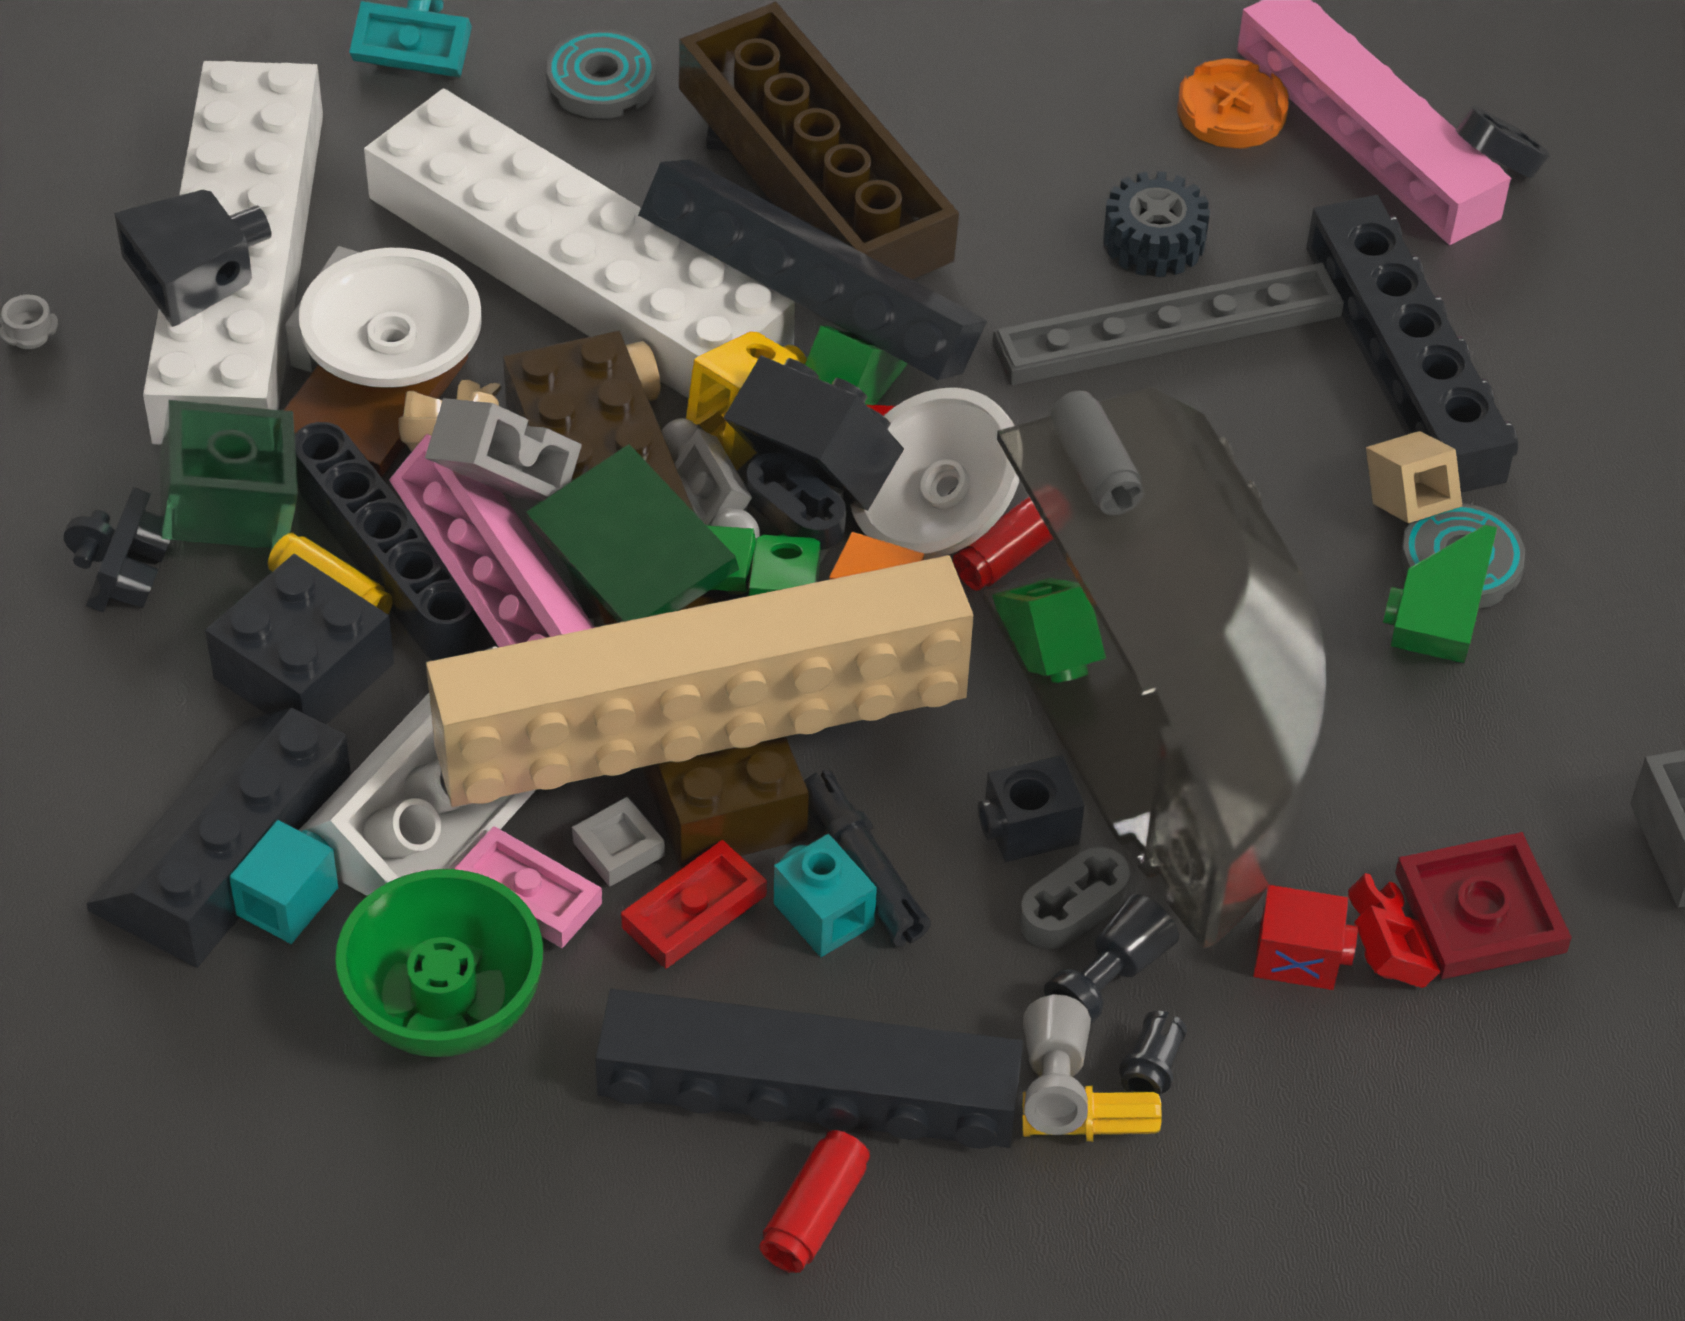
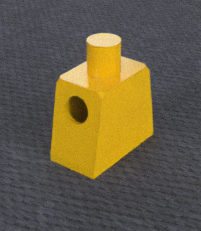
M752 331L694 359L686 419L696 425L699 424L705 432L718 438L736 471L753 457L756 452L724 419V416L760 355L783 365L787 358L797 360L803 364L807 360L805 354L798 347L790 344L782 347L761 333Z

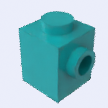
M279 820L276 821L229 876L236 915L290 944L295 941L339 888L333 848L316 833L309 830H302L300 832Z
M829 834L808 846L800 845L791 849L783 856L779 863L774 865L773 904L820 958L875 926L877 887Z

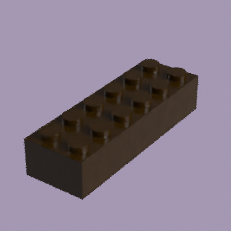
M776 1L679 39V90L775 206L912 280L955 261L959 212Z

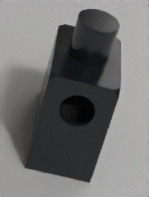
M204 189L122 210L114 214L123 259L172 327L185 322L247 286L252 279L248 247L272 237L268 219L260 206L255 205L229 216L214 194Z

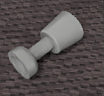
M1066 995L1041 997L1028 1006L1023 1016V1029L1029 1063L1032 1070L1040 1076L1031 1083L1026 1091L1024 1113L1028 1123L1036 1130L1052 1135L1070 1133L1081 1127L1087 1118L1088 1097L1085 1089L1073 1076L1080 1071L1084 1064L1091 1017L1083 1004Z

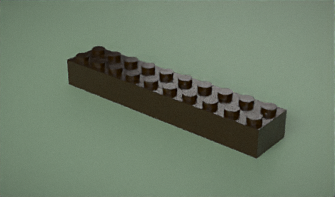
M620 330L503 356L507 409L528 419L527 426L547 428L582 444L571 482L630 444L693 511ZM568 568L583 611L589 619L594 618L595 628L618 623ZM709 590L681 610L728 601L730 599L727 591ZM786 736L762 741L747 748L734 747L696 755L686 761H668L642 767L680 869L721 840H724L740 856L807 839L809 792Z

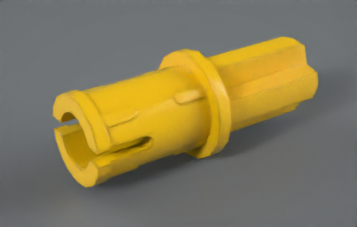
M1085 1086V1092L1088 1097L1087 1118L1081 1127L1073 1132L1062 1135H1086L1087 1142L1093 1141V1134H1155L1160 1131L1161 1100L1159 1094L1155 1092L1093 1093L1092 1086ZM1026 1091L1022 1092L1023 1114L1025 1110ZM1023 1115V1137H1030V1135H1052L1036 1130L1028 1123L1026 1116Z

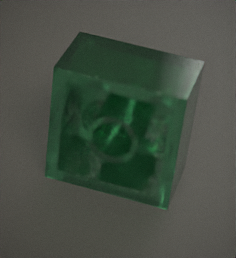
M169 400L160 452L161 539L273 548L284 535L290 533L298 495L293 411Z

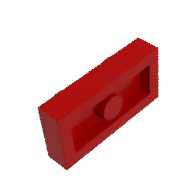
M721 840L621 912V926L664 969H667L766 897L767 880L724 840Z

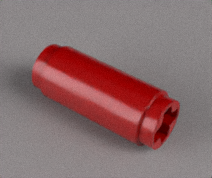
M1048 488L1031 494L1001 516L978 540L959 550L953 556L952 562L959 578L976 591L981 590L985 586L993 585L1063 533L1064 528L1071 522V513L1066 502L1058 493Z
M838 1130L829 1131L824 1139L818 1141L763 1231L764 1238L759 1244V1249L762 1255L773 1265L787 1272L800 1273L806 1264L813 1261L867 1170L866 1164L870 1159V1153L861 1141L848 1133Z

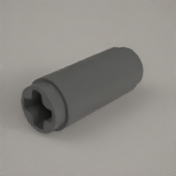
M1073 391L1062 396L1051 410L1053 428L1093 503L1100 507L1102 512L1107 515H1120L1130 511L1138 505L1144 494L1141 476L1100 402L1086 391Z

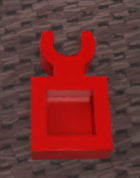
M1364 873L1348 889V896L1354 908L1361 914L1354 923L1355 926H1358V933L1365 947L1364 955L1366 961L1375 973L1386 979H1396L1424 988L1441 971L1420 922L1404 915L1402 910L1404 897L1395 883L1389 881L1379 891L1374 884L1372 876Z

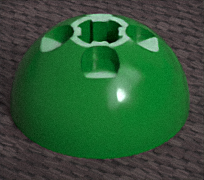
M431 869L414 872L394 879L377 888L352 911L341 930L336 948V970L340 987L351 1010L359 1021L372 1034L387 1044L407 1053L427 1057H449L469 1053L492 1043L506 1033L520 1019L534 997L540 980L543 962V940L535 916L526 903L511 889L492 878L457 869Z

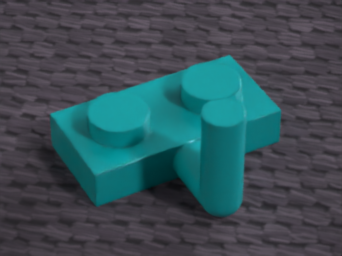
M408 0L406 8L361 1L349 53L353 61L461 78L472 25L469 18L439 13L444 5L443 0Z

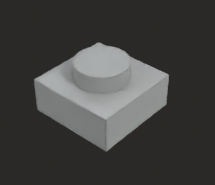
M628 797L572 827L573 844L609 887L665 856V840Z

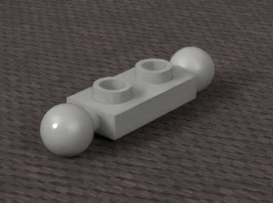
M686 418L675 419L665 425L661 432L694 513L707 526L754 528L755 538L757 539L760 536L759 526L756 520L747 513L748 503L752 497L718 438L705 432L699 424L696 425Z

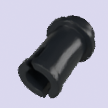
M1155 1010L1145 1016L1143 1028L1133 1052L1127 1054L1120 1063L1121 1084L1126 1092H1155L1160 1096V1094L1166 1093L1171 1088L1174 1078L1171 1067L1180 1044L1184 1041L1187 1033L1186 1025L1179 1017L1175 1015L1168 1033L1163 1036L1161 1031L1169 1012Z

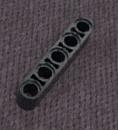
M315 422L299 429L293 437L292 449L297 486L301 495L359 570L382 585L385 592L392 596L391 611L423 652L434 661L474 653L478 645L476 612L413 516L345 431L338 425L329 422Z

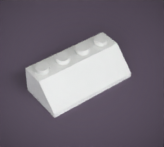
M428 693L298 831L309 830L322 837L333 848L337 879L368 896L382 885L404 875L431 869H454L493 826L501 829L536 790L499 797L489 803H471L451 807L434 745L430 696Z

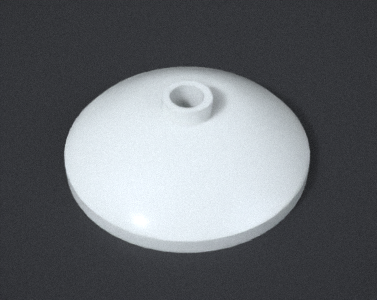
M409 248L373 249L341 259L326 268L313 280L305 291L299 308V325L303 343L309 354L320 366L344 380L356 384L383 388L403 387L421 383L437 377L454 367L469 353L480 333L482 318L478 292L472 281L460 268L432 253Z
M940 388L915 395L884 415L891 423L888 431L903 446L904 450L868 511L853 504H850L857 524L868 537L924 553V559H933L952 554L972 544L983 536L1003 515L1019 483L1022 470V447L1017 429L1009 416L997 403L979 392L963 388ZM956 487V489L948 495L949 491Z

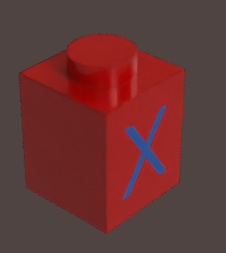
M1268 884L1260 921L1253 977L1334 990L1339 965L1352 966L1356 948L1358 926L1346 924L1349 897Z

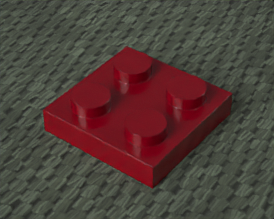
M1523 832L1398 858L1395 874L1415 920L1420 922L1441 971L1439 973L1441 980L1568 952L1572 937Z

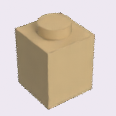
M1421 431L1366 447L1374 505L1407 523L1462 507L1456 449Z

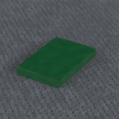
M630 444L526 511L532 528L618 623L679 611L727 579V576L739 570L736 556Z

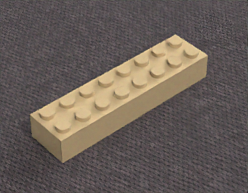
M950 555L426 662L434 745L451 807L471 803H489L503 796L536 789H555L569 782L602 775H620L631 769L668 761H686L696 755L734 747L747 748L766 740L799 733L813 734L832 726L860 720L874 721L893 713L926 706L940 707L951 701L967 698L973 612Z

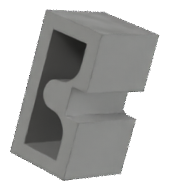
M443 398L425 458L514 498L543 501L571 482L582 444L547 428L527 426L528 419L494 403Z

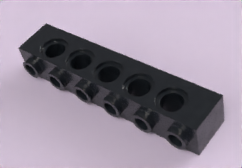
M1378 195L1314 207L1306 250L1313 263H1323L1344 302L1342 317L1405 434L1408 435L1421 431L1456 449L1461 493L1507 483L1512 458L1518 452V438L1515 428L1510 421H1504L1496 407L1489 382L1478 375L1470 360V352L1465 339L1461 336L1457 337L1447 319L1443 300L1440 296H1434L1424 278V270L1420 259L1416 255H1411L1402 239L1401 228L1396 217L1389 216Z

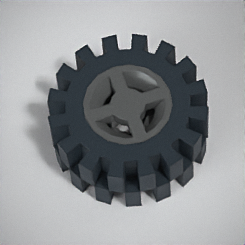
M1157 171L1156 179H1149L1147 172L1137 173L1136 183L1128 176L1121 180L1120 188L1114 186L1110 191L1106 205L1103 244L1104 246L1108 245L1107 253L1111 259L1120 256L1119 266L1127 270L1133 263L1137 265L1136 274L1146 276L1147 268L1155 269V277H1166V270L1169 267L1177 275L1184 272L1185 263L1191 268L1198 263V257L1203 255L1206 245L1210 217L1209 201L1206 195L1199 197L1200 188L1194 183L1184 188L1186 178L1176 175L1173 182L1166 180L1167 172Z

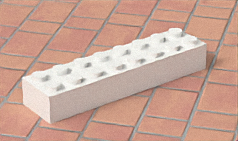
M234 61L203 62L179 195L202 189L211 191L229 216L258 205L268 219L272 237L248 247L252 279L247 286L174 327L170 325L160 309L158 310L143 393L152 444L240 447L274 446L273 424L278 419L288 353L285 324L294 312L323 118L317 64Z
M444 88L364 148L369 198L589 337L620 330L626 345L644 341L653 352L660 381L688 399L693 362L698 356L750 331L759 332L782 347L789 344L794 345L795 302L638 216L641 209L639 206Z

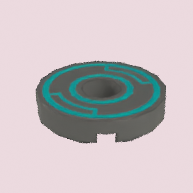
M589 30L574 34L557 44L547 58V88L551 96L554 94L559 98V105L568 112L586 118L611 119L623 116L624 109L636 104L637 110L645 105L656 90L657 69L653 53L649 46L635 36L616 30ZM597 72H608L613 74L605 78H597L591 76V74Z
M1462 503V507L1411 522L1404 532L1400 565L1405 577H1407L1410 567L1483 525L1497 527L1478 608L1480 609L1494 606L1503 601L1506 593L1512 589L1513 591L1521 581L1526 549L1518 531L1503 516L1482 506Z

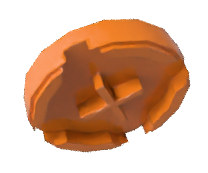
M1229 58L1208 61L1197 66L1194 74L1188 77V79L1185 76L1180 83L1177 114L1183 126L1202 141L1226 148L1242 149L1262 145L1276 137L1283 128L1287 118L1289 93L1279 77L1272 72L1271 78L1259 72L1260 65L1253 62Z

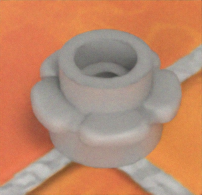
M20 295L6 302L1 310L0 324L2 327L0 328V336L9 345H16L22 349H35L46 343L48 335H54L58 329L57 316L50 314L48 303L39 296Z

